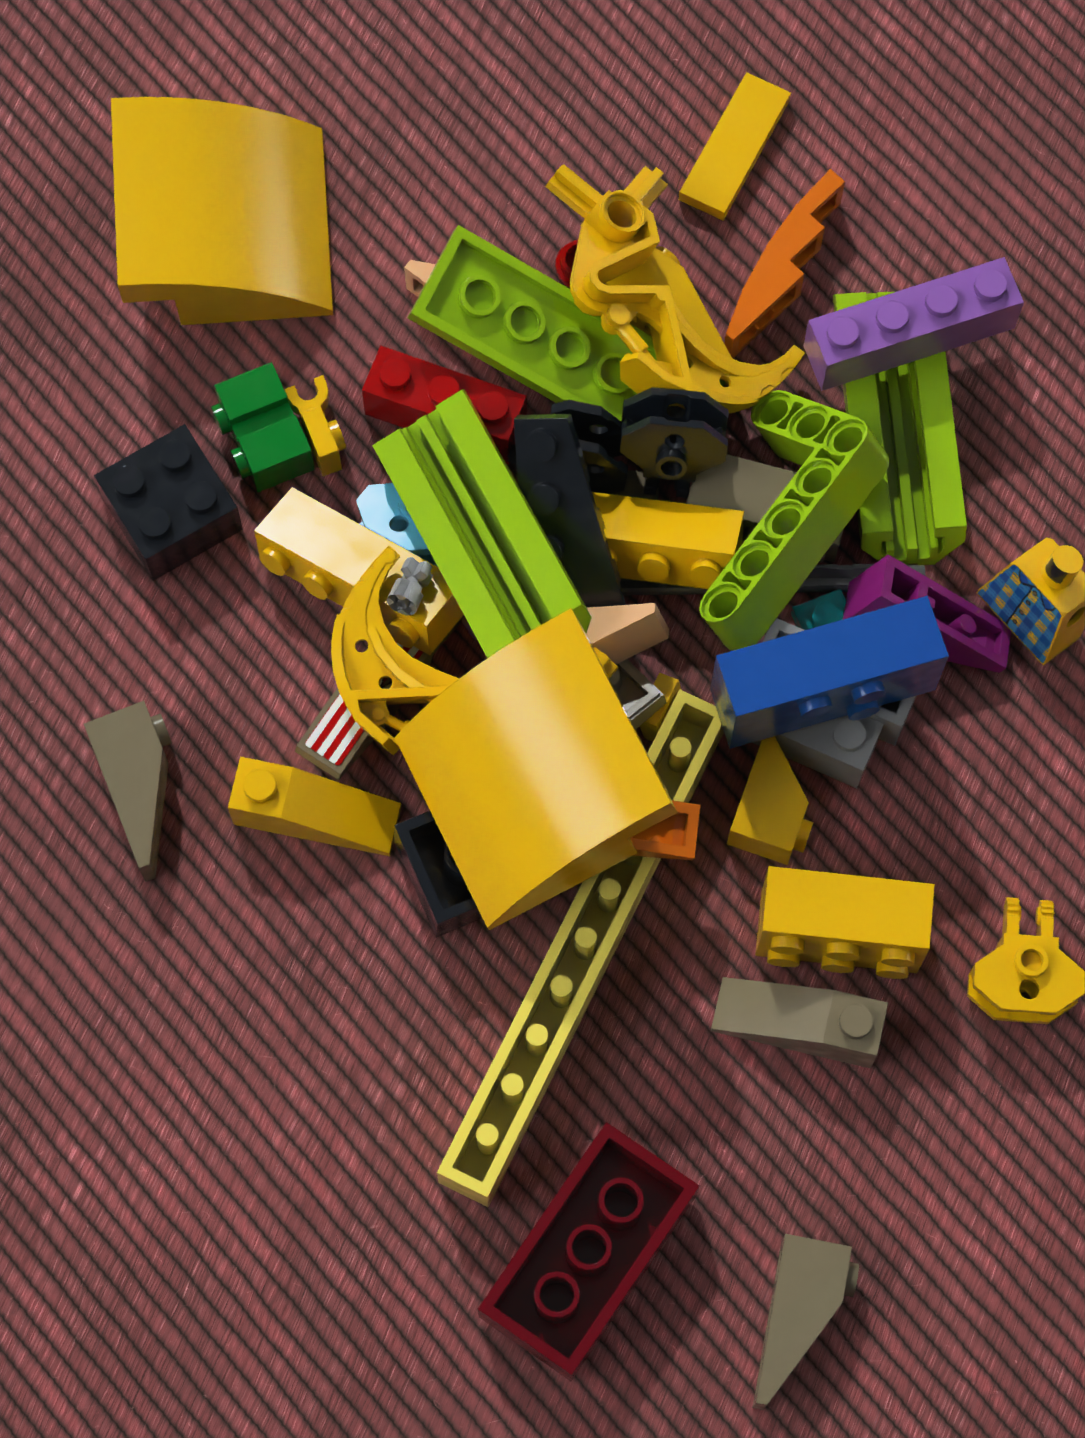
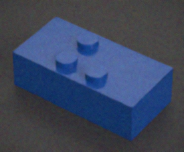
M924 596L716 655L710 691L729 749L847 715L849 720L852 721L864 719L879 712V706L934 691L937 688L949 655L929 598Z

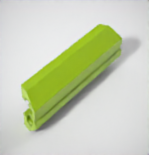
M894 292L834 294V312ZM945 351L843 384L846 413L866 422L889 457V467L884 476L857 510L861 549L878 561L889 554L906 565H935L964 543L966 539V514Z
M464 389L436 405V410L422 416L412 425L398 429L372 445L487 658L572 608L585 633H587L592 619L589 611Z

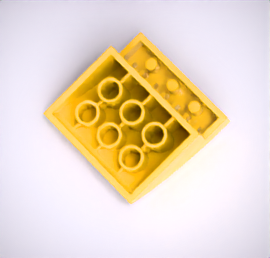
M173 97L111 98L117 284L123 303L175 300L181 325L333 315L322 128L283 114L220 101Z
M572 608L534 628L475 666L427 704L394 737L489 930L637 854L630 837L678 813Z

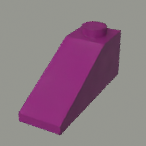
M889 554L849 582L843 619L928 596L949 655L948 662L998 673L1006 669L1011 630L1003 621Z

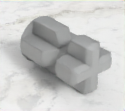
M413 557L407 558L401 568L403 572L402 578L395 580L387 597L388 605L398 613L404 615L415 614L423 598L421 590L429 585L433 577L430 572L432 566L427 561L419 563Z

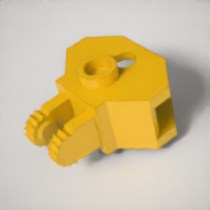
M1007 897L1003 910L1002 937L996 945V949L976 962L968 974L967 997L993 1020L1049 1024L1076 1006L1078 999L1085 994V971L1059 949V937H1053V901L1040 900L1035 915V923L1037 925L1036 936L1019 934V923L1021 921L1019 898ZM1021 993H1028L1031 999L1024 998Z

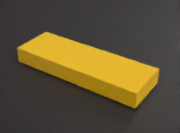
M746 72L679 191V200L724 221L790 102L791 92Z

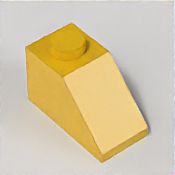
M775 736L761 741L729 832L727 845L788 865L793 850L804 852L814 822L804 819L809 802Z

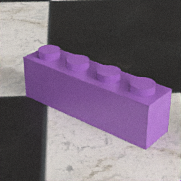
M1003 257L808 320L803 346L821 391L1015 329L1024 301L1006 259Z

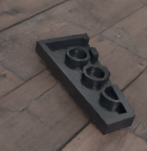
M571 414L517 415L514 418L518 486L586 608L626 605L620 586L621 577L615 558L612 559L606 540L604 521L600 508L596 507L589 484L591 480Z

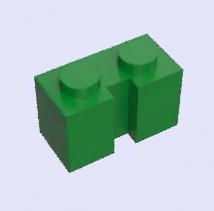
M272 362L214 385L218 404L211 406V410L221 434L225 435L231 432L238 448L230 450V453L241 479L251 476L259 493L315 470L312 450L296 415H294L287 394Z

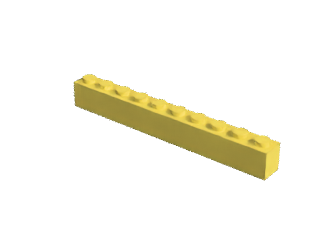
M680 689L647 754L671 800L689 803L724 730L716 706ZM631 856L582 882L437 1171L440 1184L489 1207L661 858Z

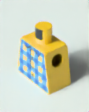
M1048 537L1011 562L976 592L1043 666L1075 643L1081 637L1085 628V573L1081 570L1083 567V557L1074 547L1068 545L1059 546L1053 539Z

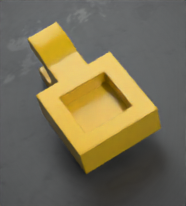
M324 375L314 378L317 395L311 400L300 398L295 386L286 388L285 392L291 409L300 416L304 432L321 474L326 476L342 470L339 451L346 449V444L337 420L327 422L323 413L328 407L329 393Z

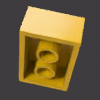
M768 866L761 892L755 956L767 957V963L780 967H797L800 965V961L822 963L821 968L829 972L851 973L854 971V967L876 969V975L884 978H908L909 973L918 972L930 949L935 884Z

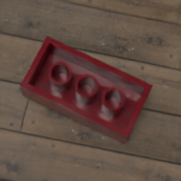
M606 1122L478 1307L479 1318L566 1379L572 1381L696 1198L700 1185Z

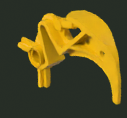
M561 165L545 187L584 218L580 225L581 228L570 277V292L574 299V304L583 313L591 316H600L603 330L608 334L618 335L633 353L625 354L620 361V380L637 394L652 387L705 392L728 409L729 413H735L756 405L760 399L772 392L787 378L805 354L797 346L793 345L783 356L768 364L756 365L739 362L718 352L700 337L674 303L670 285L603 284L643 265L660 242L654 214L649 210L650 206L668 185L661 179L664 173L660 169L655 167L651 171L645 166L624 190L613 192L608 190L604 195H601L566 165ZM635 316L640 318L642 322L649 324L657 361L647 350L649 346L630 324ZM719 380L725 381L728 387H723ZM675 403V404L669 405V406H678V407H681V408L685 409V407H684L683 405H681V404Z
M388 546L363 573L346 599L340 614H337L331 640V657L338 691L352 717L360 728L394 756L400 748L395 738L381 726L386 724L401 731L410 720L407 719L404 722L390 715L387 705L430 703L459 678L436 670L411 657L395 642L385 626L379 604L380 592L390 569L400 558V554ZM359 641H366L368 643V648L365 652H358L356 650V645ZM594 647L593 649L608 678H610L619 667L605 653ZM385 677L392 680V685L388 689L380 687V681Z

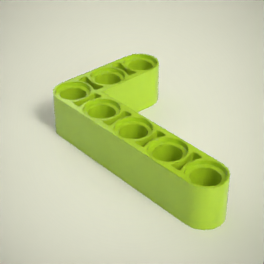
M782 390L770 392L753 406L751 420L773 452L780 458L801 465V467L700 601L699 611L701 617L729 650L734 651L755 645L764 636L887 471L889 457L866 422L862 419Z

